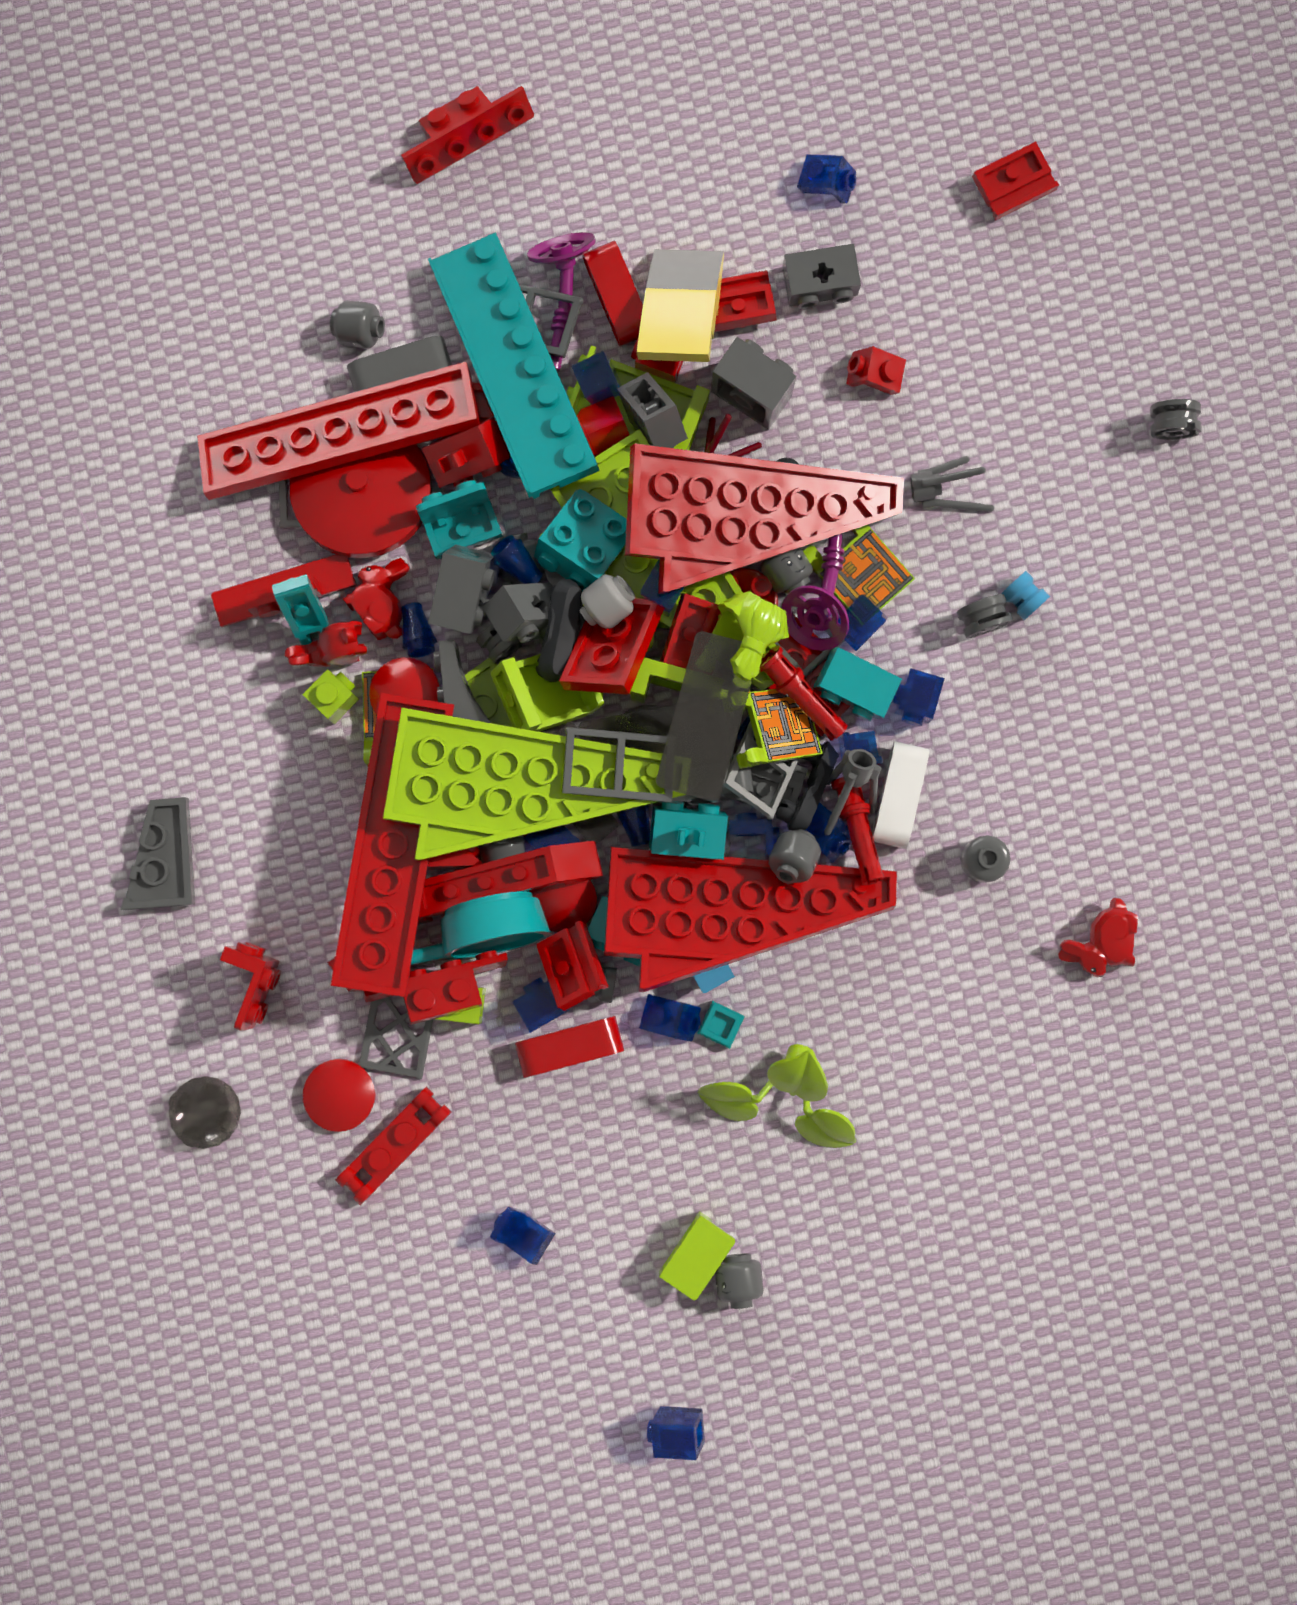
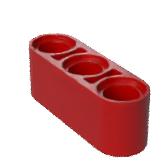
M614 240L582 254V257L619 346H623L639 338L643 304L621 251Z
M616 1016L514 1043L523 1078L625 1051Z

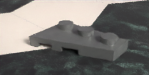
M189 798L150 800L139 838L140 846L135 864L131 868L130 883L126 898H123L121 910L195 905Z

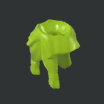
M750 591L745 593L739 592L730 599L719 603V606H717L721 612L718 615L719 620L713 630L709 643L705 646L703 654L695 664L699 670L712 673L722 651L736 644L737 652L730 662L733 667V673L736 674L732 683L740 689H749L752 684V678L758 676L761 659L766 647L781 639L789 638L786 611Z

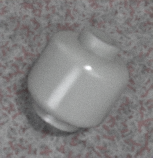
M602 575L582 591L581 601L583 607L580 609V612L591 626L598 624L605 629H611L632 613L634 607L632 601L635 599V595L630 586L619 575L616 577Z

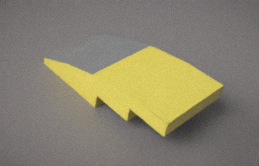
M654 249L637 345L638 360L710 362L712 339H714L715 321L719 309L724 251Z

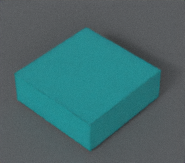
M712 1000L697 1034L730 1049L745 1016Z

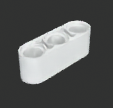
M897 741L893 742L872 829L874 842L907 849L929 758V749Z

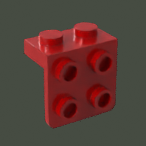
M238 942L237 946H225L220 960L254 973L234 1024V1028L240 1031L252 1029L256 1023L261 1024L268 1010V1004L264 1003L269 989L274 990L281 975V970L277 969L280 961L264 955L265 948L249 942Z

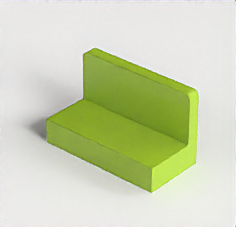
M699 1211L660 1269L659 1277L690 1299L697 1300L735 1244V1238L713 1224L712 1219Z

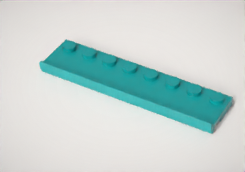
M496 232L435 259L428 258L528 497L538 498L541 492L558 485L561 488L600 471Z

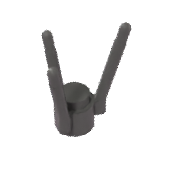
M968 456L954 459L929 469L918 470L917 474H910L913 501H922L923 508L944 507L973 511H994L993 505L935 499L937 495H942L941 483L973 477L986 472L985 467H979L944 475L939 474L968 463L970 461Z
M863 749L846 750L841 762L832 771L827 785H831V782L836 780L841 773H843L846 783L824 830L825 835L831 834L852 787H861L868 783L869 780L870 813L874 814L876 812L878 777L882 768L876 765V759L870 752Z

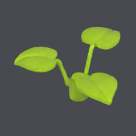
M801 1044L789 1046L785 1059L770 1065L767 1072L769 1080L756 1095H752L751 1090L747 1086L735 1082H718L700 1087L697 1092L699 1097L717 1114L734 1121H747L757 1116L758 1107L755 1103H760L774 1086L780 1091L790 1093L791 1096L797 1095L803 1099L805 1115L796 1118L795 1127L809 1142L828 1148H842L851 1146L857 1141L855 1138V1128L844 1115L829 1109H817L814 1112L811 1109L810 1101L822 1100L827 1095L828 1083L814 1051Z

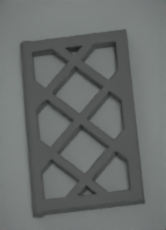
M411 966L410 971H414V970H417V969H423V968H417V967H412V966ZM426 969V972H427V973L434 971V970H428V969ZM390 997L371 1001L359 1065L362 1068L411 1076L421 1080L433 1019L425 1021L423 1033L416 1037L405 1021L408 1018L407 1012L401 1015ZM386 1002L397 1019L379 1030L375 1025L377 1010L380 1004ZM400 1023L412 1041L394 1053L383 1035ZM376 1039L381 1042L389 1054V1057L380 1063L368 1061L371 1043ZM414 1045L419 1051L416 1070L405 1068L398 1059V1056ZM393 1061L396 1066L388 1065V1063Z

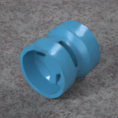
M1027 571L1021 574L1001 593L1002 595L1004 594L1007 602L1013 603L1017 607V614L1023 620L1027 619L1050 598L1044 589H1038L1033 584V577Z

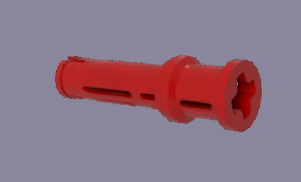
M776 645L762 656L759 672L764 671L777 685L776 690L780 694H787L830 741L839 738L845 732L848 725L804 680L803 670L800 667L795 668L782 654L783 649L780 645Z
M844 777L831 782L832 790L837 792L838 798L846 783ZM852 787L839 817L847 823L862 885H871L878 883L877 879L878 881H883L885 877L881 869L867 817L871 810L870 804L865 803L861 787Z

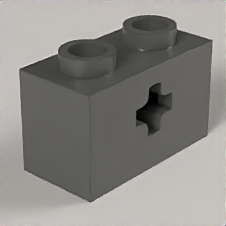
M854 244L784 254L782 268L789 307L798 305L800 309H808L817 306L822 301L833 300V303H845L851 301L854 296H858L861 281ZM817 275H822L823 279L827 280V282L821 283V279Z
M648 372L617 388L629 422L636 430H641L649 445L674 448L677 444L688 439L675 403Z
M550 582L503 585L482 607L503 643L514 641L525 643L530 640L544 638L549 622L550 595L553 593L551 591L553 586Z

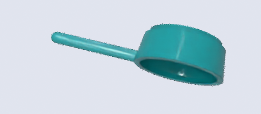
M516 891L484 896L454 905L445 910V916L440 920L442 943L414 949L411 965L440 958L453 960L475 958L476 955L483 952L495 950L496 953H502L548 938L551 932L538 898L533 897L531 892Z

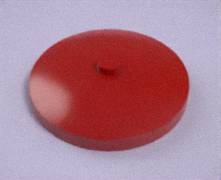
M416 444L290 479L291 505L303 530L323 549L348 558L380 556L395 550L407 542L423 523L416 510V505L422 503L421 499L432 494L430 471L422 452Z

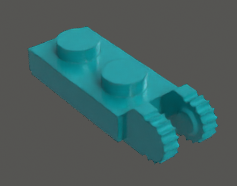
M307 574L272 585L275 599L295 638L299 639L301 645L312 643L310 634L317 631L321 633L324 627L329 626V623Z

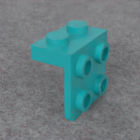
M475 480L463 482L455 487L456 491L445 495H442L441 492L429 494L421 499L422 503L416 505V510L424 524L436 560L442 559L443 553L454 545L473 548L503 537L484 482L476 483Z
M582 489L576 490L538 539L534 558L547 571L557 572L565 579H571L576 582L583 591L602 575H605L607 569L625 547L627 519Z

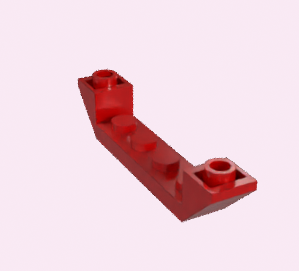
M595 841L551 845L425 879L418 925L432 922L433 916L444 914L448 908L472 899L506 892H528L558 883L572 885L603 877Z

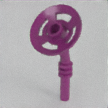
M587 232L557 236L532 247L527 252V257L531 262L555 264L556 269L560 270L559 293L573 295L575 258L588 251L596 243V239L592 233ZM574 244H581V245L578 246V247L572 246V245H574ZM558 301V308L554 310L555 316L552 319L554 324H551V330L553 331L551 346L559 348L571 310V303ZM550 355L557 372H560L562 358Z
M842 534L828 538L827 547L823 548V553L826 555L822 557L824 563H822L821 568L825 571L821 588L816 586L797 587L785 597L781 606L786 611L787 627L790 636L801 645L813 650L824 651L837 647L845 639L849 630L847 612L842 603L834 596L838 573L843 569V565L840 564L844 560L842 557L844 549L841 548ZM813 593L818 594L819 598L806 600L800 595ZM793 607H797V617L802 624L801 627L794 618ZM837 610L841 618V625L838 623ZM830 629L833 635L829 638L811 636L813 630L825 631Z

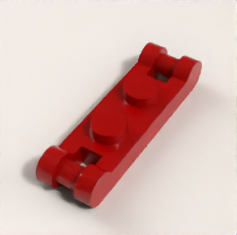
M427 1086L335 1179L342 1188L346 1186L355 1195L353 1199L360 1206L452 1113L445 1104L441 1106L432 1097L434 1093ZM421 1108L431 1116L426 1123L416 1115ZM362 1168L373 1177L366 1185L356 1176Z

